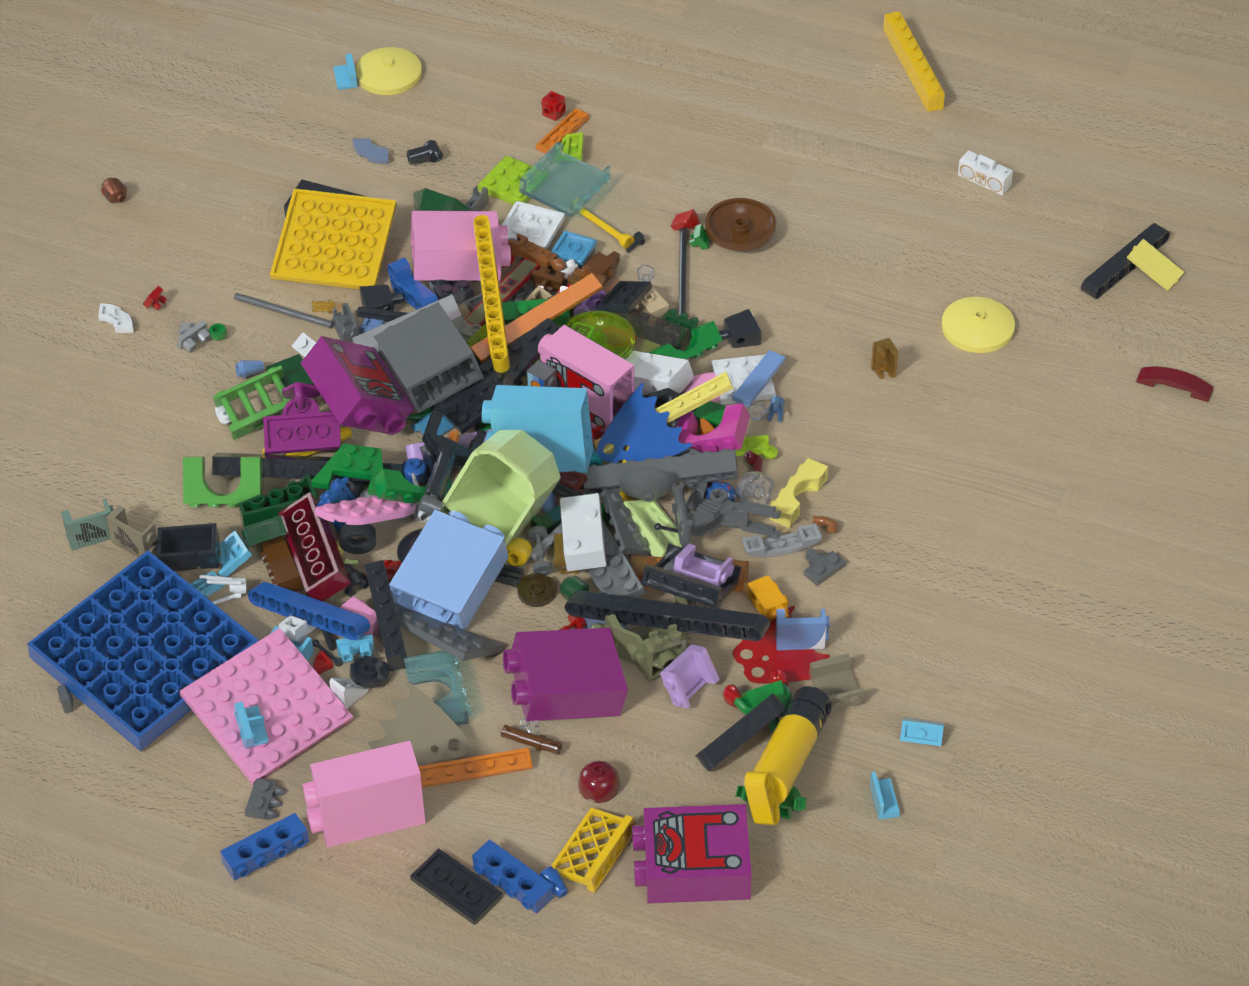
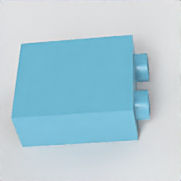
M496 385L492 400H484L482 405L483 423H491L492 431L487 432L486 441L499 430H523L553 453L559 472L587 473L593 453L587 388Z

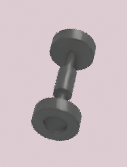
M534 526L528 530V538L532 541H537L535 546L537 558L540 562L533 565V573H542L543 576H546L553 571L552 563L543 561L545 554L541 540L547 537V529L544 526Z

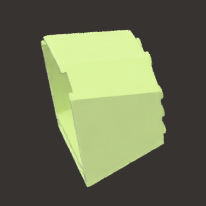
M499 430L472 452L442 501L443 504L440 512L448 515L450 511H457L466 516L470 524L479 528H483L484 525L496 527L504 534L507 547L531 522V518L537 515L561 478L553 453L523 430Z

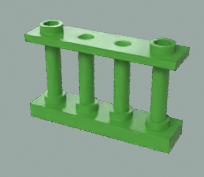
M281 366L270 368L259 376L226 391L222 390L213 396L215 406L223 405L232 422L228 427L233 440L264 427L263 417L283 414V408L291 399H285L282 396L281 390L285 386L281 381V378L284 377ZM274 382L283 398V401L277 404L271 402L264 386ZM255 390L258 391L266 406V409L260 412L255 411L247 396L248 393ZM239 397L249 414V417L242 420L238 419L230 404V401Z

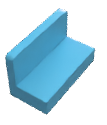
M352 53L345 54L346 65L333 67L338 90L357 87Z
M903 717L900 741L941 746L944 723Z
M871 772L870 789L878 819L899 817L900 811L891 778L878 780L876 772Z

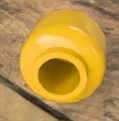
M514 538L506 547L508 553L507 562L516 567L523 566L532 553L530 543L523 538Z

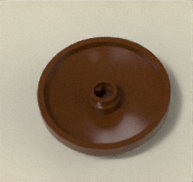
M732 198L717 203L709 210L705 219V229L708 237L718 246L733 251H749L762 247L772 239L776 230V219L771 209L759 201L748 198Z

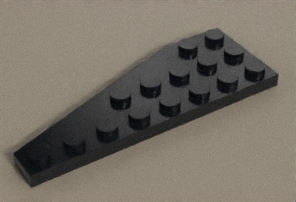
M547 318L508 345L509 370L503 373L496 372L490 358L479 366L484 377L483 379L434 404L432 407L442 410L443 417L463 435L482 421L484 400H492L496 385L516 386L530 368L533 360H537L540 357L538 345L541 339L546 334L553 335L559 330V327Z

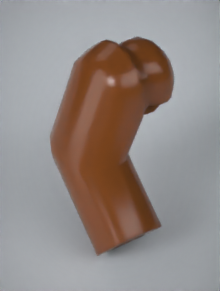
M813 516V524L827 526L828 533L837 532L838 523L825 516Z

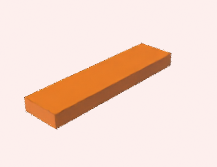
M575 108L536 144V150L550 156L556 150L558 144L563 141L562 139L566 134L576 132L589 119V114Z

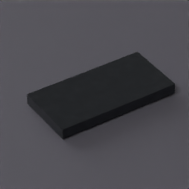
M439 848L410 875L411 881L474 925L503 898L501 891Z

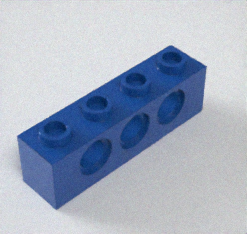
M293 813L221 850L222 863L235 881L247 876L258 868L265 867L268 863L278 858L284 857L289 852L305 846V844L309 843L308 831L297 814Z
M489 839L472 855L474 870L478 874L486 876L494 886H499L505 890L509 897L520 901L527 910L531 909L537 914L554 898L553 885L492 840Z

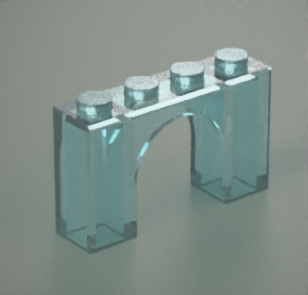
M445 651L404 658L408 682L413 685L427 682H440L447 685L451 689L448 695L433 702L457 726L469 724L468 715H472L470 703L465 702V699H467L466 688L461 687L463 683L461 671L457 672V668H459L458 658Z

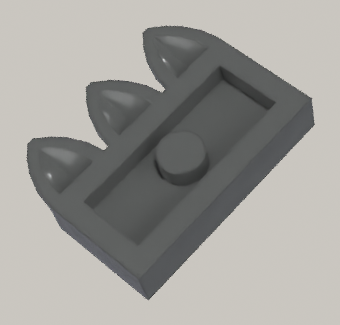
M257 778L245 809V816L265 820L277 818L279 816L278 813L271 808L282 806L283 803L276 797L285 795L287 792L284 788L277 785V781Z

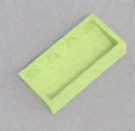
M644 500L624 502L625 506L630 510V515L634 522L639 526V531L646 539L647 545L651 550L650 553L657 562L665 556L668 543L681 547L678 533L662 529L655 530L654 525L656 523L677 529L655 500L650 502Z

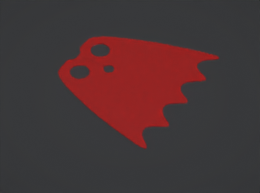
M791 606L788 608L789 618H792L791 614L795 606ZM776 619L770 621V626L760 641L742 640L732 653L736 662L743 665L746 678L750 682L762 684L771 683V674L777 669L785 672L788 682L810 680V663L828 659L830 656L818 653L814 649L777 650L775 636ZM748 649L752 651L753 656L750 659H743L740 656V652ZM766 655L769 657V659L767 661L762 660V656ZM755 667L762 668L764 670L763 676H753L751 673L752 669Z

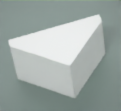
M330 679L332 692L347 709L369 690L357 685L351 679Z

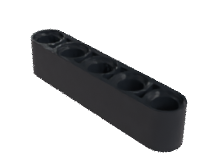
M772 693L695 756L709 772L785 711L786 708L775 694Z

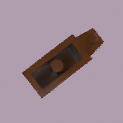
M613 251L606 256L598 252L577 271V282L592 273L603 288L605 283L616 275L620 254Z

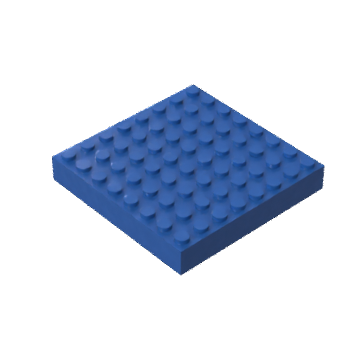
M146 551L32 639L27 645L29 657L61 685H65L74 696L141 752L192 710L180 696V690L259 640L151 552Z

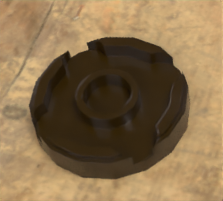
M531 573L524 576L521 582L518 583V598L527 606L543 607L554 600L556 584L549 576H543L542 573Z

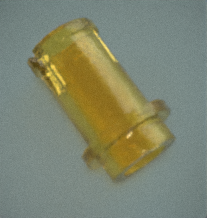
M331 299L328 301H312V312H328L331 314L335 307V301H331Z

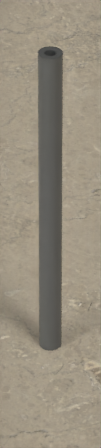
M235 293L234 295L235 300L324 327H333V321L243 294Z

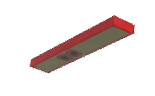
M525 257L499 283L502 302H508L532 277V271L539 270V263ZM483 300L465 318L467 323L472 325L478 324L481 327L486 324Z

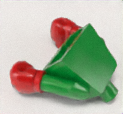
M777 669L771 674L770 684L746 691L742 695H740L737 687L731 684L725 687L723 698L728 705L738 708L740 712L746 715L772 693L775 694L787 709L792 693L789 689L787 675L783 670ZM785 711L768 723L770 732L775 731L780 722L778 717L783 716Z

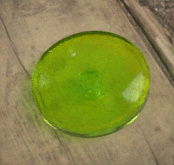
M588 311L574 316L565 324L567 327L623 359H627L634 350L635 331L632 325L615 313Z

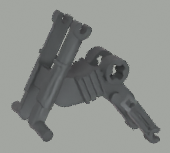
M680 482V486H676L675 483L672 484L675 503L672 504V512L675 515L674 523L677 527L679 542L682 548L690 544V536H702L708 532L714 533L721 525L728 528L740 527L743 531L766 535L773 539L780 537L781 531H776V526L749 521V513L767 516L772 519L780 518L781 510L776 511V506L744 501L743 503L732 502L727 498V492L724 489L718 488L710 492V500L705 499L702 505L700 504L697 507L696 512L687 513L688 505L684 497V483Z

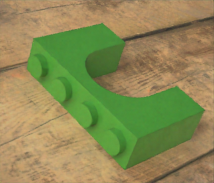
M205 456L183 457V504H189V507H200V504H208V507H219V504H227V507H239L238 503L259 494L263 495L262 457H241L240 484L233 493L227 495L218 494L208 486L205 477Z

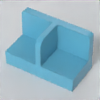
M243 701L235 703L234 715L244 748L268 743L269 739L264 726V716L261 715L259 707L256 705L244 708Z

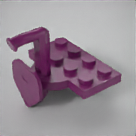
M296 382L282 389L283 398L291 399L283 408V414L263 417L266 455L333 450L341 447L340 423L332 411L320 412L317 403L311 399L320 396L316 386Z

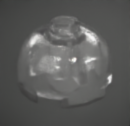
M746 472L739 478L736 484L735 492L737 499L741 503L749 501L767 505L771 500L769 496L772 489H774V482L770 476L762 472Z

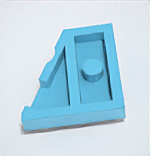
M233 531L220 543L221 554L219 562L222 564V570H219L218 574L221 577L229 576L252 556V553L236 531Z

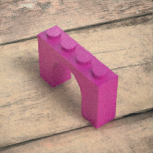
M743 403L728 405L725 408L722 421L716 429L705 435H696L699 422L694 413L690 411L680 416L677 427H682L678 440L683 444L692 443L690 448L701 453L705 451L720 452L723 449H741L750 415Z

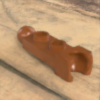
M517 234V241L511 239L508 241L511 254L516 257L519 255L524 258L526 257L547 268L552 265L556 272H561L566 267L565 261L557 258V254L528 241V237L522 234Z

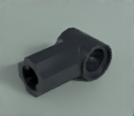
M429 140L422 147L406 151L410 165L427 160L435 163L443 157V153L435 140Z

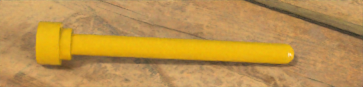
M573 202L571 204L572 209L618 239L620 246L627 249L634 242V237L629 234H621L578 203Z

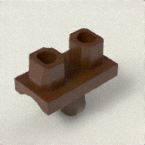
M541 266L538 271L533 270L531 273L533 285L536 288L540 286L548 292H557L558 289H561V286H564L565 274L563 272L557 271L553 276L550 275V270L547 267Z

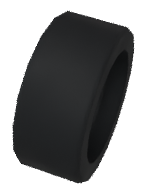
M345 524L339 530L340 547L351 554L368 553L376 546V529L371 524ZM361 536V537H365V538H363V539H353V538H351V537Z

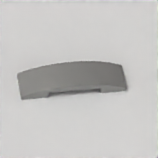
M816 523L797 527V532L780 535L777 539H762L760 535L741 538L746 555L753 557L787 555L806 549L822 540Z

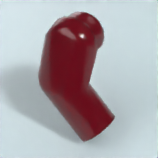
M747 451L744 454V458L753 467L752 474L754 476H761L762 458L752 451Z

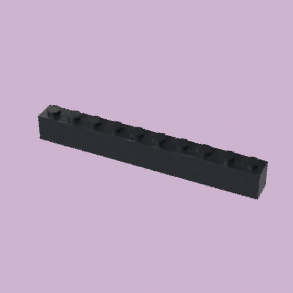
M217 452L212 456V475L241 476V457H262L263 477L303 479V476L309 474L310 478L313 479L332 457ZM382 459L383 469L400 471L403 475L405 460ZM334 475L332 480L337 478L343 479L345 476ZM347 477L349 481H371L367 479Z

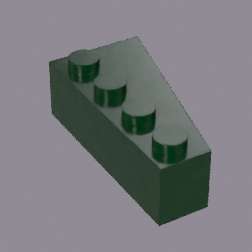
M310 475L303 476V480L298 482L295 480L287 483L288 486L278 489L276 487L271 489L267 495L259 494L238 503L243 527L279 516L278 513L309 492L318 500L316 491L312 487Z

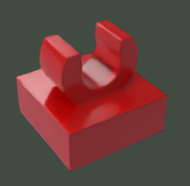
M158 285L148 295L143 305L147 309L153 305L156 310H159L161 305L158 301L163 305L167 301L161 295L163 289Z

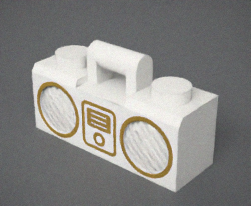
M968 150L959 161L958 176L1003 195L1012 185L1013 170L1000 164L996 165L995 160Z

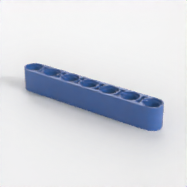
M262 582L248 592L249 601L257 607L285 617L294 616L307 621V624L350 640H357L370 630V622L362 615L268 582Z

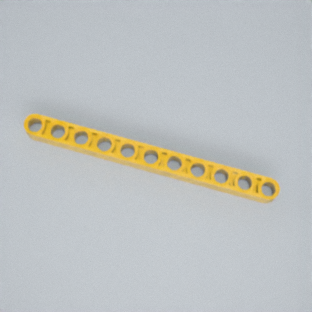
M478 215L474 218L473 225L490 355L494 370L503 373L509 370L510 359L493 234L489 218L486 215Z

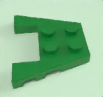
M343 444L312 479V487L329 489L334 475L371 480L368 487V495L377 496L374 479L383 469L381 448Z

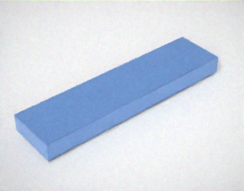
M769 350L734 393L732 400L749 407L783 365L785 357Z

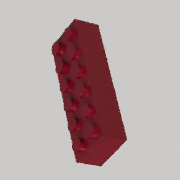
M309 492L278 514L282 517L287 532L286 537L306 593L311 598L323 602L351 584L329 522L315 514L316 505L319 501Z

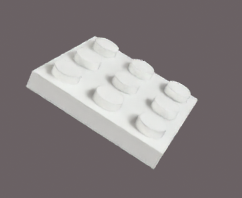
M516 201L502 225H507L508 241L510 239L517 241V234H522L528 237V241L547 249L565 220V213Z
M765 355L711 360L712 370L716 376L727 372L734 387L720 395V404L737 403L732 400V396ZM772 378L754 401L769 400L776 396Z

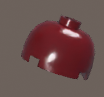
M606 761L590 762L580 771L578 780L580 794L586 800L588 798L594 800V803L610 801L616 796V792L620 788L617 770Z

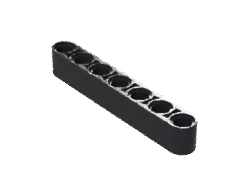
M1156 223L1151 224L1083 281L1081 291L1095 299L1100 298L1137 267L1127 258L1133 251L1134 246H1137L1144 239L1158 250L1167 242L1170 231Z

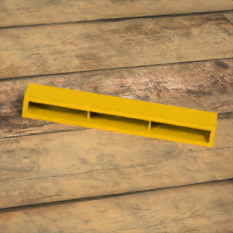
M901 12L884 14L883 30L927 112L943 109L945 93Z

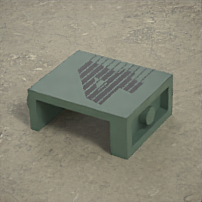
M103 499L105 511L72 520L69 510L61 512L66 536L72 551L111 539L106 517L114 508L113 505H108L107 499Z

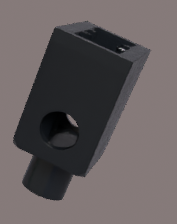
M388 285L360 287L363 307L395 311L394 304L403 303L402 292L391 294Z
M750 309L725 318L723 329L718 330L722 340H728L732 348L761 345L762 331Z

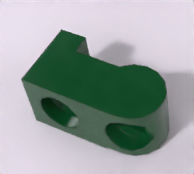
M561 506L553 507L551 512L541 518L538 515L532 517L531 527L544 526L549 535L562 523Z

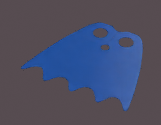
M641 383L611 421L600 439L596 451L601 460L608 463H617L621 459L626 461H645L647 458L662 459L665 456H675L691 447L692 443L683 444L679 442L678 437L682 427L670 428L667 426L670 412H656L655 403L657 396L644 398L642 396L644 383ZM608 443H612L615 447L611 454H605L603 451L604 446ZM625 445L629 446V449L627 451L623 450V447Z

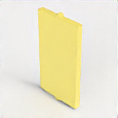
M1144 239L1137 246H1134L1133 251L1127 256L1132 263L1167 291L1173 284L1178 283V279L1184 273V271Z

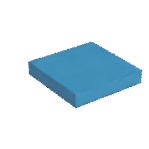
M564 231L551 252L557 254V258H561L565 262L574 259L575 264L583 267L596 247L597 240Z

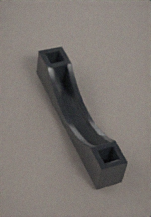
M384 560L364 564L390 671L409 667Z

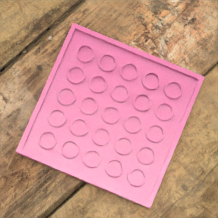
M280 628L180 690V696L252 785H254L257 778L264 779L353 720L352 714ZM243 701L244 708L256 705L259 707L261 715L264 716V726L269 739L268 743L244 748L234 715L235 703Z

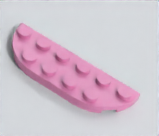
M373 495L367 498L359 497L351 501L343 500L335 504L327 503L324 506L316 507L315 514L331 522L336 520L338 522H346L348 525H363L409 516L416 511L418 504L378 499V496Z

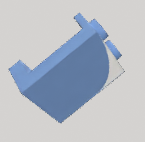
M776 609L775 636L777 650L825 649V641H829V630L826 628H830V618L825 615V609H821L820 617L785 618V609Z

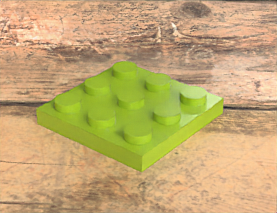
M506 155L478 184V190L482 191V188L486 187L488 188L489 195L512 205L516 201L526 203L550 177L549 173Z

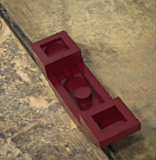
M1160 366L1141 368L1136 383L1154 387L1156 383L1189 391L1191 392V398L1209 402L1214 388L1193 374Z

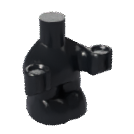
M348 563L344 564L351 584L345 590V594L352 597L351 595H355L353 590L355 586L359 585L366 589L369 583L365 573L354 569Z

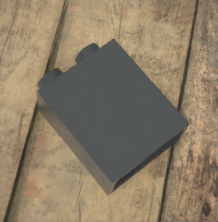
M439 302L419 310L409 318L389 326L373 336L384 362L417 413L484 378L473 352Z

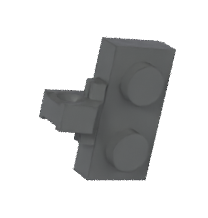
M813 548L805 552V559L809 562L810 566L804 570V576L816 586L846 566V561L833 550L827 555L822 553L819 555Z

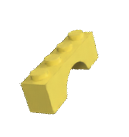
M807 458L804 464H800L797 473L790 477L787 486L780 490L777 499L773 500L769 505L776 506V511L781 510V517L778 519L770 518V520L791 528L800 514V503L796 500V496L806 491H819L827 480L828 466L810 458Z

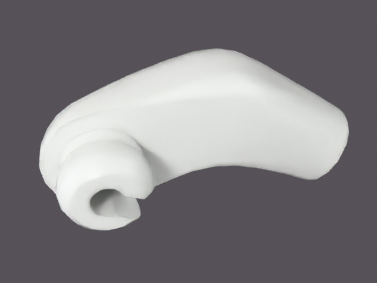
M574 259L567 261L566 266L568 268L561 271L565 274V281L578 269V264H575Z
M223 405L215 407V413L220 423L229 424L231 420Z

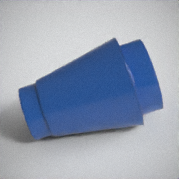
M549 866L540 873L541 877L553 885L554 894L559 899L569 892L556 868L554 869L552 866Z

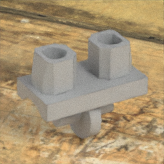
M204 320L196 325L193 322L189 324L185 321L181 322V329L178 331L180 335L178 336L179 343L176 346L179 349L184 347L188 352H191L197 347V343L194 341L196 338L202 343L208 341L210 333L206 329L207 323Z

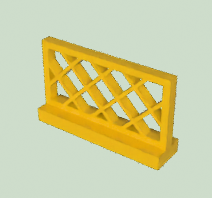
M591 807L551 866L558 870L561 877L584 884L589 891L595 893L632 839V825H635L634 818L628 815L621 818ZM593 816L602 819L600 822L590 824ZM619 824L617 828L608 830L607 825ZM605 827L606 832L594 835V829ZM591 832L592 836L580 840L579 836L581 833ZM609 838L606 844L598 846L597 840ZM591 842L595 843L596 847L583 850L582 845ZM580 846L581 852L569 855L570 849ZM598 852L596 859L587 861L586 856ZM584 857V863L573 866L572 860ZM569 862L571 866L566 869L558 868L560 864ZM585 868L588 869L584 877L575 873Z

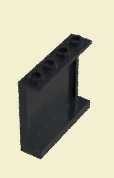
M669 543L665 556L655 566L648 563L645 565L641 581L642 585L713 608H717L738 586L742 570L741 566L734 565L731 577L728 576L726 582L720 586L673 572L676 556L684 548ZM697 552L694 557L719 565L725 562Z

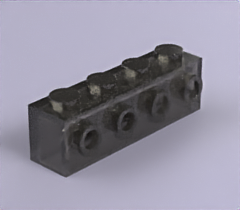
M633 309L630 313H616L613 327L656 344H670L677 350L686 347L689 329L668 322L663 318L650 315L647 312Z

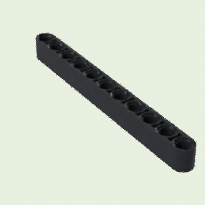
M580 590L575 591L564 606L565 611L573 617L605 621V616L615 614L619 623L668 629V626L676 624L677 631L749 641H760L770 626L769 619L761 614Z

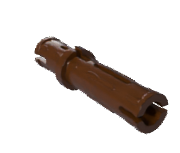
M504 725L501 731L502 738L535 747L537 751L544 750L559 755L560 752L558 751L562 749L561 742L550 740L545 735L538 736L508 725Z

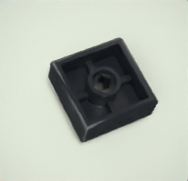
M429 280V289L439 300L453 295L456 304H459L475 296V289L469 280Z

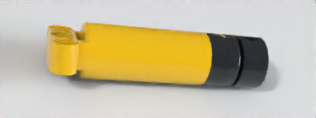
M805 686L796 690L753 771H748L745 775V789L755 824L777 825L779 823V806L788 796L832 711V702L829 696L816 687Z

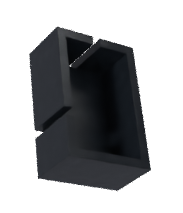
M217 523L158 528L156 557L173 571L196 570L198 566H201V569L219 568L220 536Z

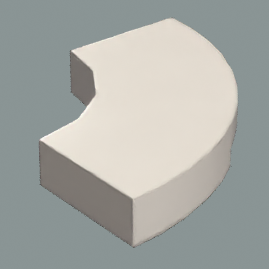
M100 304L99 321H106L112 324L116 333H134L133 322L129 314L122 311L118 306Z

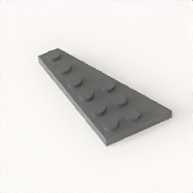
M394 604L400 627L461 661L501 653L504 650V644Z

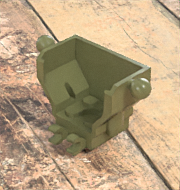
M674 595L675 603L694 606L697 604V602ZM615 614L605 616L604 625L594 623L590 627V629L610 628L618 657L636 665L641 672H645L649 680L660 677V673L690 646L691 636L689 632L677 631L676 624L668 626V629L639 626L626 630L621 627Z

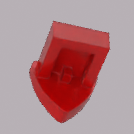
M691 209L676 214L670 226L674 231L685 227L695 230V226L701 223L696 211Z

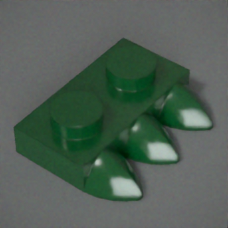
M674 308L667 311L657 322V329L689 341L692 336L691 330L698 326L699 321L698 317L687 321V313L677 316V310Z

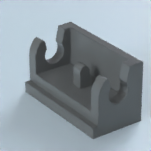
M474 187L473 196L466 203L469 210L483 211L489 203L488 188L483 187L482 193H479L478 187Z
M343 303L342 312L337 313L336 307L333 308V318L331 320L339 339L353 342L352 338L359 335L358 325L348 303Z

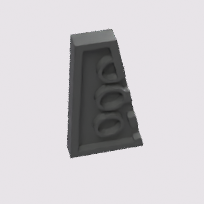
M604 490L600 496L606 513L611 515L609 522L612 527H615L616 533L614 536L616 541H620V553L647 556L651 550L647 545L646 539L639 531V526L630 515V510L625 506L622 496L617 491Z

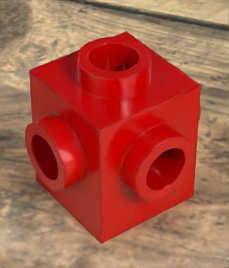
M550 91L542 98L543 116L557 121L566 112L565 96Z

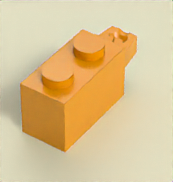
M769 575L747 583V597L761 615L766 616L769 621L776 619V609H785V618H789L788 598L780 592L777 583L772 581Z

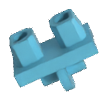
M372 634L362 635L357 640L347 638L336 640L338 657H341L343 662L352 661L355 654H361V657L372 656V652H374Z

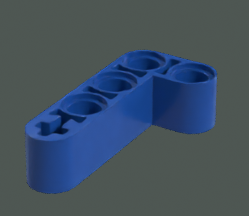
M403 257L387 265L394 292H402L403 300L413 308L418 310L438 301L437 296L418 280H414L406 258Z

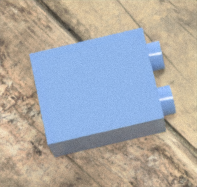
M434 510L389 584L394 603L410 611L466 630L508 559L504 534L491 525H484L483 528L470 524L466 516L457 511H450L447 515Z

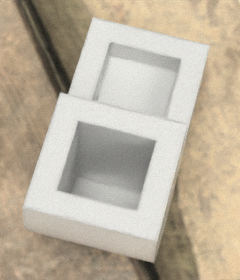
M291 615L279 624V628L289 640L303 644L307 634L316 628L308 625L307 621Z

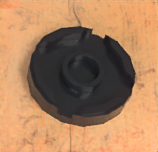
M375 656L358 657L355 659V662L350 664L349 676L359 686L376 688L386 684L389 679L390 668L385 661H379V658Z

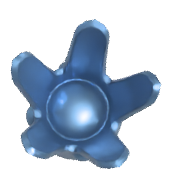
M774 396L771 398L770 406L765 412L767 413L770 409L768 421L772 420L775 411H777L778 422L781 423L782 413L784 415L783 406L785 404V400L782 397Z

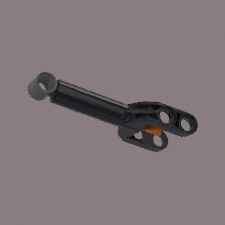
M436 407L430 415L422 437L426 448L436 457L426 490L417 508L428 515H432L434 510L440 511L453 467H463L472 452L484 443L486 432L479 429L474 439L471 440L469 448L458 444L460 435L457 430L454 432L450 431L448 438L437 435L443 412Z

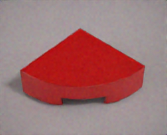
M323 650L316 655L313 663V669L318 675L333 668V662Z

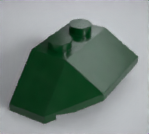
M427 188L413 193L416 211H473L469 210L466 205L456 198Z

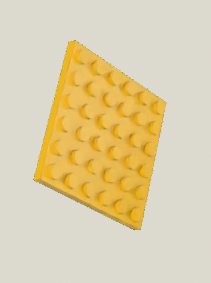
M293 189L270 271V279L359 290L361 286L376 285L397 206L396 200Z

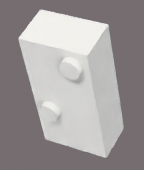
M629 350L623 356V359L634 365V391L641 383H644L643 395H648L665 388H670L680 394L694 379L689 361L685 359Z
M599 493L560 498L564 557L567 571L605 567L606 556Z

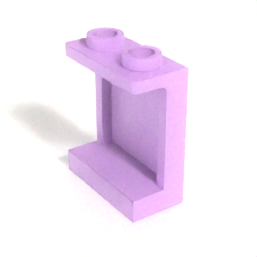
M688 544L676 556L673 572L716 586L725 583L728 576L731 577L734 570V565H732L733 558L730 557L722 565L694 557L696 546Z
M692 644L660 673L663 684L670 694L671 702L677 707L687 709L691 706L688 699L706 682L715 684L720 680L706 648Z

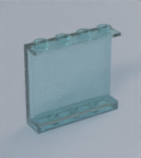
M557 142L520 179L519 192L572 218L581 211L586 203L590 202L592 196L598 193L604 184L609 182L611 177L609 174L610 166H607L603 171L563 153V144Z

